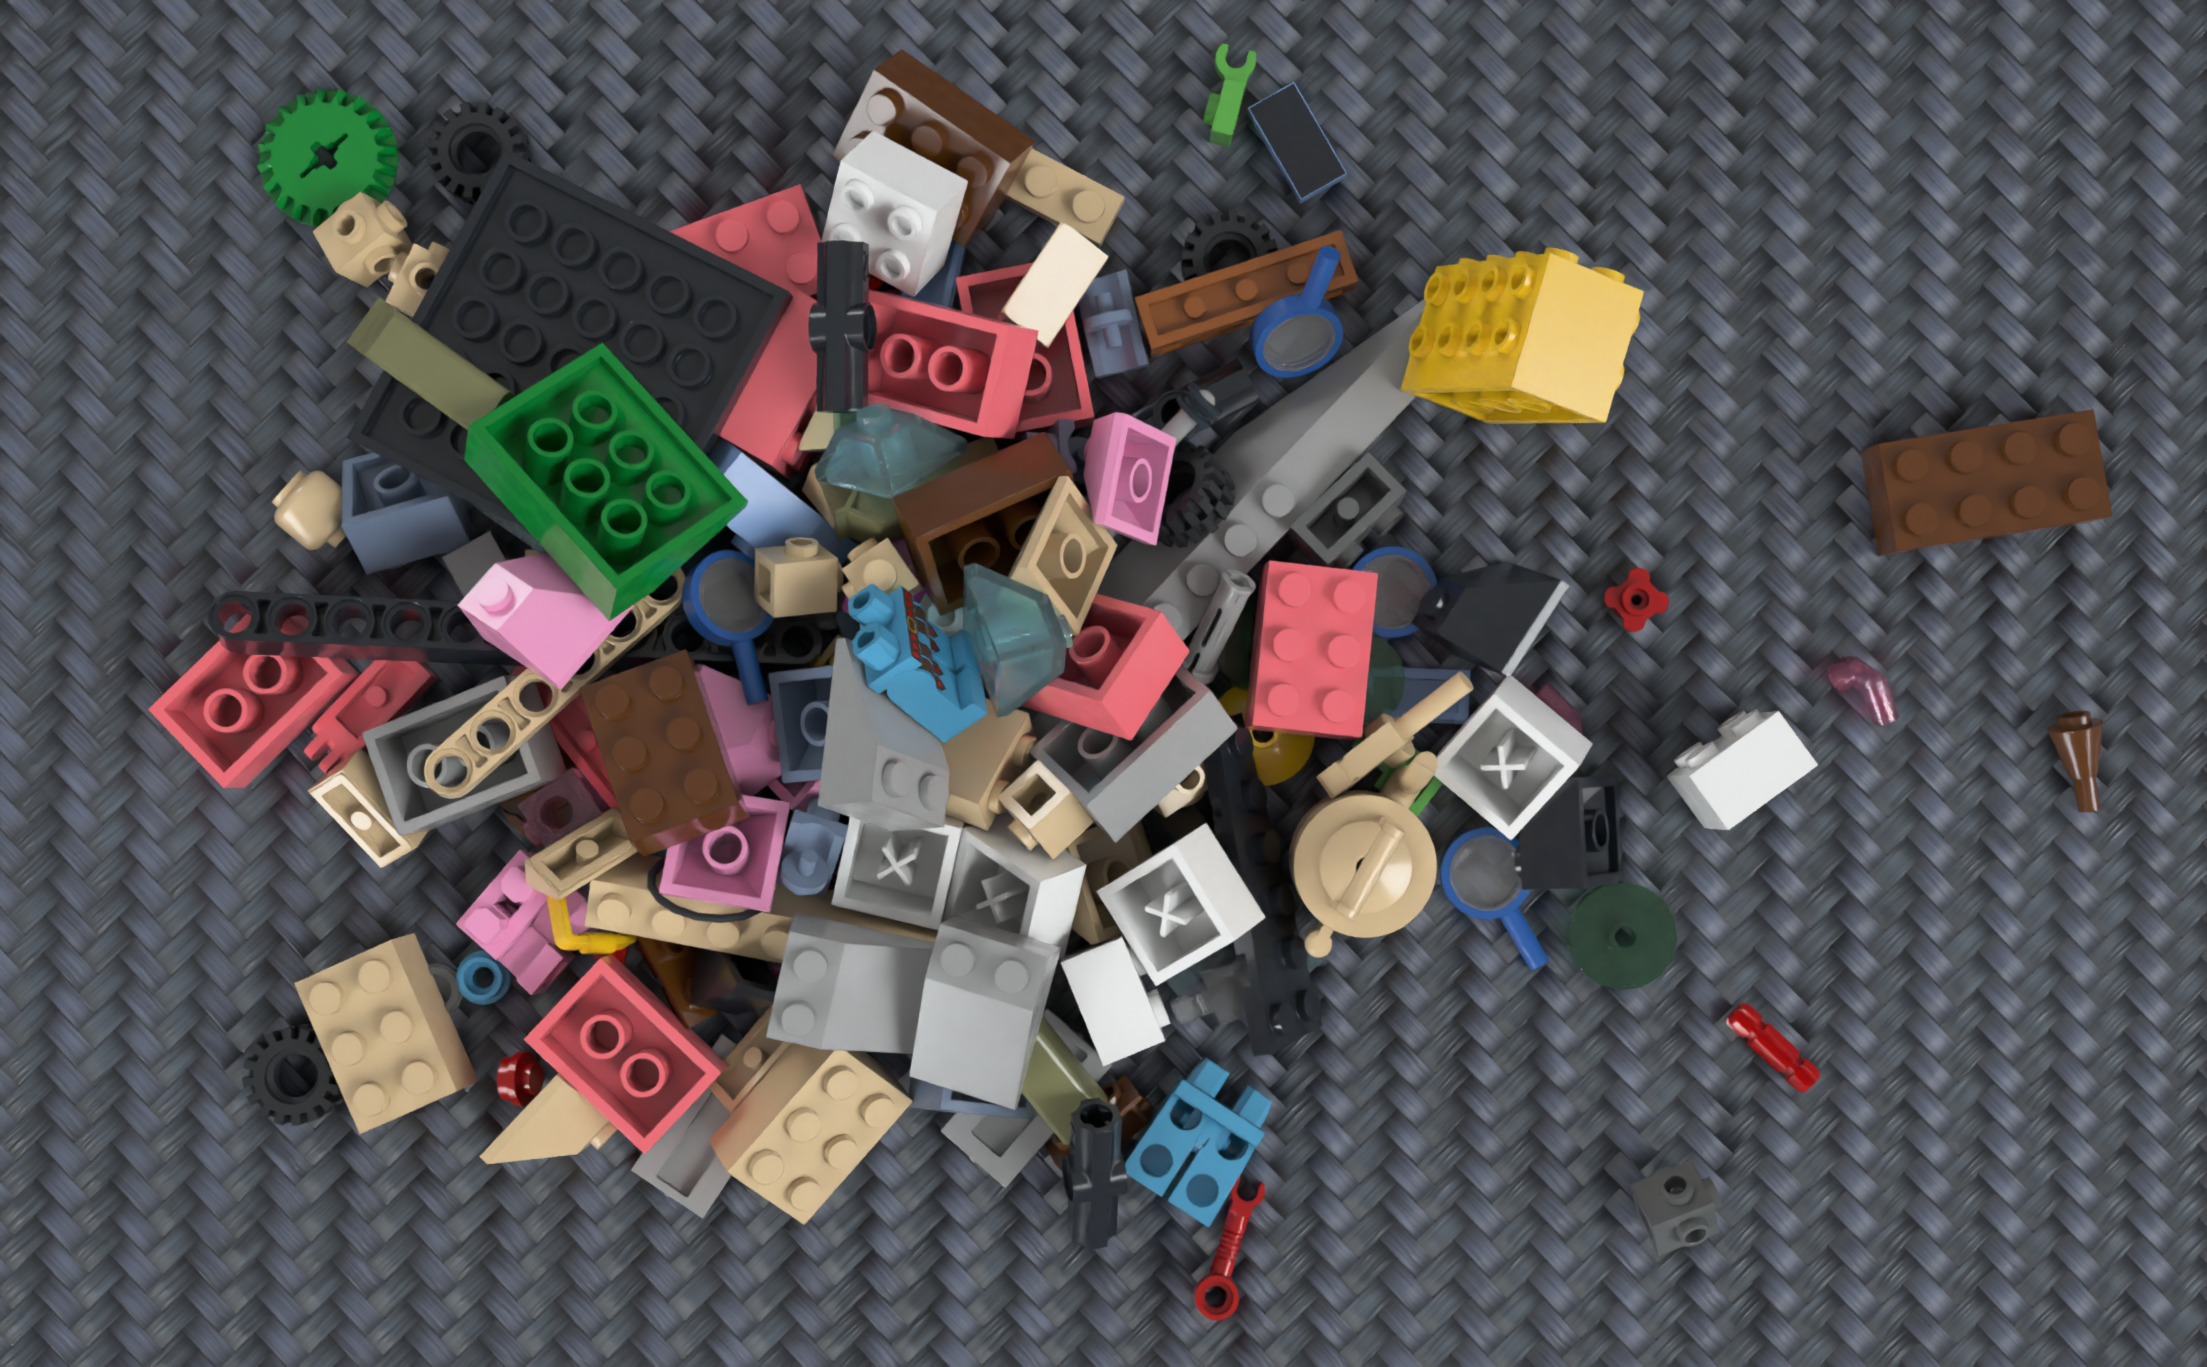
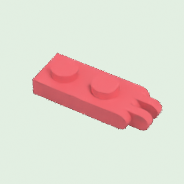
M374 660L314 723L312 731L317 736L308 744L304 753L312 761H315L330 748L332 751L319 764V768L325 774L359 749H362L367 754L368 749L362 733L402 717L438 677L423 662Z

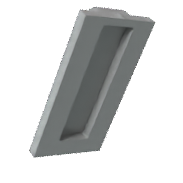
M1046 1008L1044 1010V1018L1097 1083L1109 1070L1112 1063L1103 1066L1097 1050L1083 1038V1035L1077 1033L1049 1008ZM1036 1110L1034 1120L955 1113L941 1129V1132L964 1151L972 1162L980 1165L1005 1188L1054 1133Z
M721 1034L712 1049L724 1060L738 1043L725 1034ZM708 1088L647 1153L641 1154L631 1171L661 1190L665 1196L673 1198L701 1218H704L732 1176L727 1173L708 1141L729 1118L731 1113Z

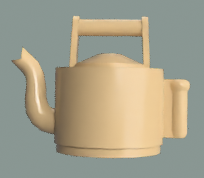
M1422 752L1414 758L1410 765L1398 767L1387 779L1379 793L1368 790H1347L1334 799L1328 796L1310 808L1298 823L1289 848V869L1299 896L1308 910L1317 918L1314 926L1308 928L1304 933L1305 948L1311 956L1321 958L1331 951L1332 940L1330 936L1333 931L1361 938L1383 936L1397 931L1410 923L1428 902L1435 885L1437 873L1435 848L1427 829L1409 808L1436 772L1437 759L1432 752ZM1364 858L1356 872L1357 862L1360 859Z

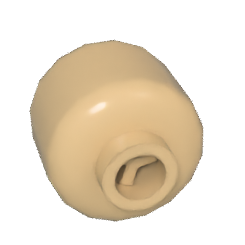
M300 470L272 501L278 507L274 515L276 524L308 550L319 549L325 542L336 548L346 537L342 528V487L322 471H313L306 475Z

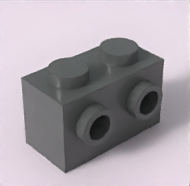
M1367 452L1289 526L1286 539L1313 566L1330 568L1335 566L1339 569H1346L1362 554L1364 549L1359 543L1373 529L1379 535H1382L1401 517L1403 512L1398 506L1401 504L1407 490Z

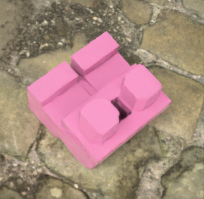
M520 849L458 920L456 925L495 960L500 961L530 995L544 993L575 958L576 955L571 951L576 950H562L556 945L547 895L532 889L526 883L525 860L536 853L532 851L527 853L524 849ZM581 887L566 896L572 934L597 932L599 930L598 928L585 926L589 893Z

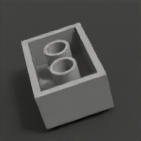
M1180 665L1132 740L1062 719L1030 749L1029 753L1036 761L1039 759L1072 792L1094 823L1116 843L1238 728L1212 691Z
M519 675L499 677L362 733L398 836L432 830L569 776L550 722H548L475 788L460 798L449 799L440 797L432 791L425 780L424 766L429 755ZM531 682L522 689L520 703L528 711L539 712L545 708L536 683ZM487 720L478 729V742L486 749H499L508 742L510 728L502 720ZM446 757L436 765L434 771L435 780L443 787H456L465 780L467 765L460 758Z

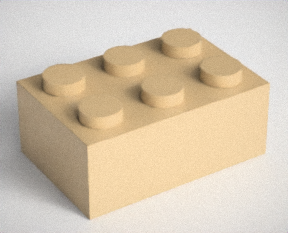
M415 933L389 940L294 983L359 1134L478 1082V1078L451 1016L444 1006L445 1003L435 979L430 974L428 963Z
M793 1044L708 1141L727 1173L805 1225L911 1105L913 1100L893 1073L864 1051L822 1050Z

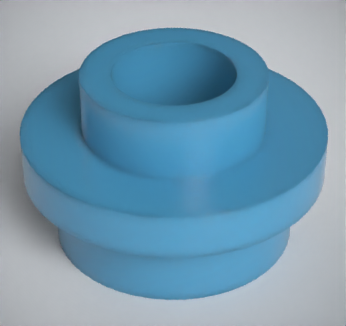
M485 950L471 953L465 957L460 963L456 974V982L460 993L468 1001L480 1005L491 1004L500 1000L508 992L512 981V973ZM481 967H487L493 972L494 980L489 987H484L477 981V972Z

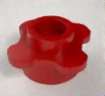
M1643 568L1630 570L1624 582L1617 587H1609L1604 593L1605 605L1613 608L1615 614L1623 620L1622 625L1624 629L1629 632L1641 631L1647 619L1655 613H1664L1669 605L1668 596L1664 592L1656 590L1650 582L1649 572ZM1633 595H1638L1641 598L1639 605L1632 603L1631 598Z

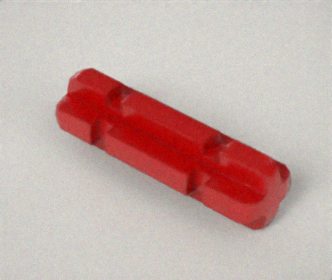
M1741 1003L1734 1008L1726 1019L1727 1025L1739 1037H1747L1746 1043L1775 1071L1780 1074L1784 1072L1783 1078L1793 1088L1804 1093L1817 1082L1821 1075L1820 1071L1807 1058H1800V1052L1770 1023L1766 1021L1764 1023L1761 1022L1763 1017L1751 1005Z

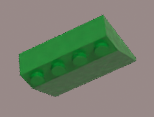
M603 343L468 425L464 457L466 463L609 621L657 589L747 507L748 500Z

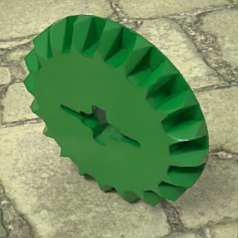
M318 88L310 94H296L294 101L286 106H279L278 114L271 122L265 124V135L262 142L257 144L260 151V163L257 165V168L261 173L264 183L262 187L272 198L275 205L294 220L311 227H318L332 216L343 202L352 199L360 191L383 203L393 188L399 160L394 133L384 116L360 96L349 94L340 89L337 91H326ZM321 146L328 150L334 149L336 146L338 147L334 154V158L338 163L333 169L322 165L316 170L315 165L320 159L315 152Z

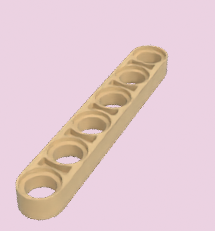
M681 568L672 574L678 584L677 592L668 600L659 601L647 595L634 604V607L630 610L637 622L633 632L626 637L620 638L609 634L593 652L595 661L588 672L579 675L574 674L560 690L527 668L439 745L426 759L424 766L425 780L432 791L440 797L449 799L460 798L469 793L581 694L580 687L589 685L598 679L677 609L682 603V589L685 581V574ZM531 682L545 683L552 691V701L543 711H528L520 703L522 689ZM498 719L505 722L510 728L509 740L505 746L499 749H486L478 742V729L487 720ZM452 756L460 758L467 765V775L462 784L447 788L437 783L434 771L439 761Z

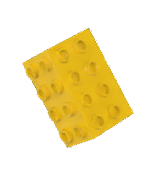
M1545 248L1544 254L1538 255L1517 251L1512 258L1487 255L1486 261L1460 258L1458 264L1436 266L1435 273L1429 278L1425 286L1424 300L1426 303L1420 323L1413 331L1409 340L1408 350L1410 357L1400 391L1488 424L1606 423L1614 393L1620 386L1624 376L1623 362L1630 338L1639 325V308L1644 291L1625 284V275L1603 267L1588 269L1577 264L1579 257L1576 254L1558 248Z

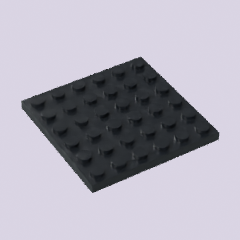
M505 150L415 312L412 321L516 395L603 343L703 453L708 456L793 296L789 291ZM383 370L346 438L529 533L464 460L468 430Z

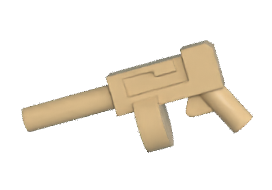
M1458 672L1401 717L1397 716L1393 719L1388 714H1381L1364 728L1366 736L1364 741L1345 754L1342 759L1329 766L1316 778L1330 797L1334 799L1383 762L1392 768H1398L1415 754V748L1412 740L1415 738L1413 735L1472 691L1473 685L1464 673Z

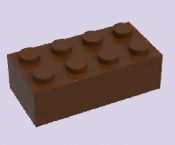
M2094 409L1880 443L1860 451L1878 557L2089 523L2112 517Z

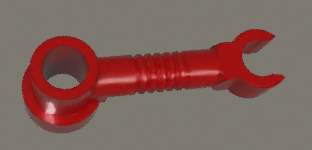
M1240 1176L1229 1193L1231 1201L1224 1230H1222L1223 1234L1221 1235V1240H1219L1220 1245L1217 1246L1218 1250H1216L1209 1275L1204 1276L1198 1281L1193 1293L1196 1308L1208 1319H1226L1235 1312L1238 1306L1239 1294L1236 1286L1231 1281V1275L1235 1260L1237 1259L1236 1255L1240 1249L1239 1245L1242 1243V1235L1245 1233L1253 1208L1261 1203L1265 1195V1186L1262 1181L1258 1183L1255 1195L1251 1199L1242 1200L1237 1194ZM1212 1286H1220L1223 1291L1222 1298L1216 1303H1207L1205 1300L1207 1290Z

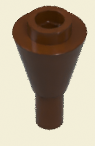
M2084 710L2060 714L2056 717L2057 723L2049 726L2047 731L2070 779H2073L2078 811H2097L2101 809L2095 776L2098 775L2104 721L2098 718H2091L2090 711Z

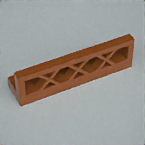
M1339 230L1135 297L1134 302L1146 335L1145 344L1150 359L1251 326L1258 315L1272 303L1291 295L1302 294L1322 246H1331L1341 254L1324 298L1330 300L1352 293L1358 283V279L1342 231Z

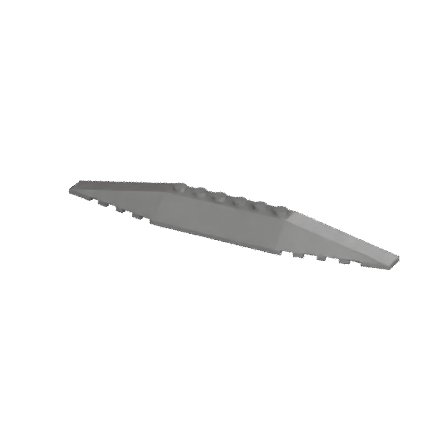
M1425 300L1419 302L1234 432L1213 454L1214 458L1231 476L1230 478L1235 485V490L1231 491L1235 496L1234 504L1224 505L1230 513L1226 520L1220 518L1215 520L1214 523L1219 528L1213 534L1206 529L1201 532L1203 541L1195 544L1191 538H1188L1187 547L1179 548L1175 543L1172 547H1168L1157 540V544L1154 546L1132 539L1109 564L1096 594L1161 611L1181 640L1184 641L1200 624L1201 618L1221 581L1223 572L1225 573L1226 570L1231 569L1247 575L1288 532L1289 526L1338 480L1415 399L1416 396L1400 391L1410 357L1408 350L1409 340L1413 331L1420 323L1426 303ZM1191 487L1184 490L1173 503L1183 498ZM999 688L991 699L992 701L1029 713L1038 742L1062 720L1052 715L1010 703ZM1022 768L1018 777L1022 775L1027 769ZM965 823V827L971 826V824Z

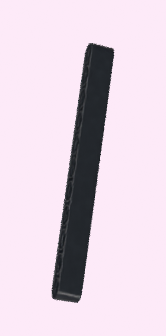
M232 591L225 592L216 597L210 604L207 613L208 624L221 645L228 651L237 654L524 666L485 640L480 633L474 640L466 643L456 642L450 637L456 626L463 623H471L458 606L461 601ZM629 611L610 635L619 638L626 631L634 630L637 622L633 613ZM673 611L646 635L648 640L643 647L637 650H629L608 669L630 670L677 653L680 650L675 648L672 643L673 640L682 633H692L703 642L699 649L689 652L696 665H705L725 675H739L733 651L728 646L715 644L701 636L689 622L685 611ZM705 612L708 618L718 627L734 633L750 631L759 618V615ZM246 613L252 616L248 627L241 632L231 633L224 630L226 621L232 615ZM300 615L309 619L307 628L298 635H287L281 632L283 623L292 616ZM794 616L774 618L766 631L753 639L757 644L755 651L762 676L768 677V673L814 667L819 660L823 642L821 631L815 623L809 619ZM359 618L367 622L364 631L356 637L346 638L338 634L339 627L348 619ZM413 620L424 625L420 635L412 640H401L394 636L396 628L405 621ZM797 637L808 642L811 651L804 657H793L785 652L782 644L790 638ZM594 654L586 660L580 669L592 668L595 661Z

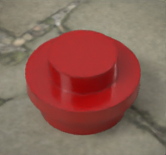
M516 1052L513 1057H505L500 1062L497 1071V1090L502 1100L511 1101L515 1106H528L535 1095H538L542 1089L543 1070L530 1052Z

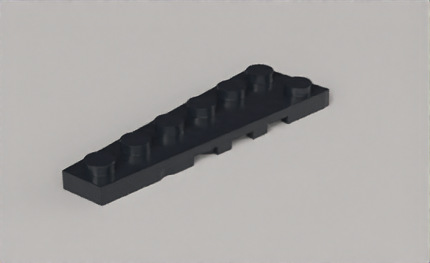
M1242 713L1229 715V717L1238 729L1203 761L1209 799L1213 809L1216 839L1224 852L1228 853L1229 860L1266 917L1234 941L1236 955L1245 954L1251 986L1242 987L1241 989L1253 1056L1256 1057L1274 1054L1321 1027L1323 1024L1320 1017L1321 1001L1317 992L1313 989L1307 966L1308 952L1303 939L1299 936L1293 912V893L1286 884L1280 862V843L1276 834L1272 831L1266 808V789L1258 777L1252 754L1254 747L1253 738L1250 731L1244 726Z

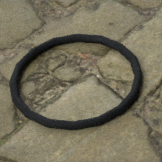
M666 857L658 860L648 871L647 888L656 902L675 914L696 921L726 923L746 920L762 912L748 909L740 913L717 915L698 913L677 906L662 896V894H659V890L655 885L656 875L664 867Z

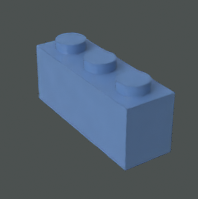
M722 438L708 455V458L748 500L747 507L726 526L737 533L730 542L751 559L755 558V548L785 546L787 539L805 537L817 540L822 547L838 558L842 566L848 558L847 555L858 546L848 537L838 540L836 529H833L826 519Z

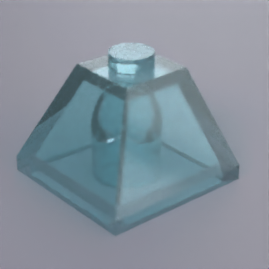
M873 404L860 409L856 413L855 419L836 429L814 472L817 481L890 499L961 455L969 447L965 438L914 413L891 409L886 404Z
M976 563L964 566L963 629L997 718L1004 717L1012 713L1064 672L1066 649L1073 646L1071 629L1064 614L1056 616L1047 594Z

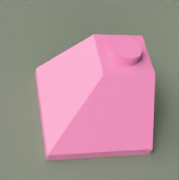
M1115 412L1093 421L1091 436L1084 448L1085 468L1083 475L1094 524L1146 545L1156 546L1175 449V437L1125 413Z
M547 552L495 563L458 604L485 640L560 690L634 607L631 606L609 621Z
M697 664L742 795L754 796L782 774L772 697L767 693L768 701L747 706L741 681L705 665Z
M742 795L750 818L667 849L659 894L770 913L791 803Z

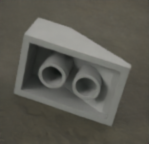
M847 638L836 639L818 806L890 831L944 827L946 805L949 799L950 771L940 739L893 703L887 695V689L877 694L869 688L866 680L865 663L854 655L852 640Z
M795 912L787 939L766 1037L822 1050L913 1054L924 981L934 942Z
M957 915L940 923L925 976L909 1076L1015 1110L1022 1092L1061 947Z

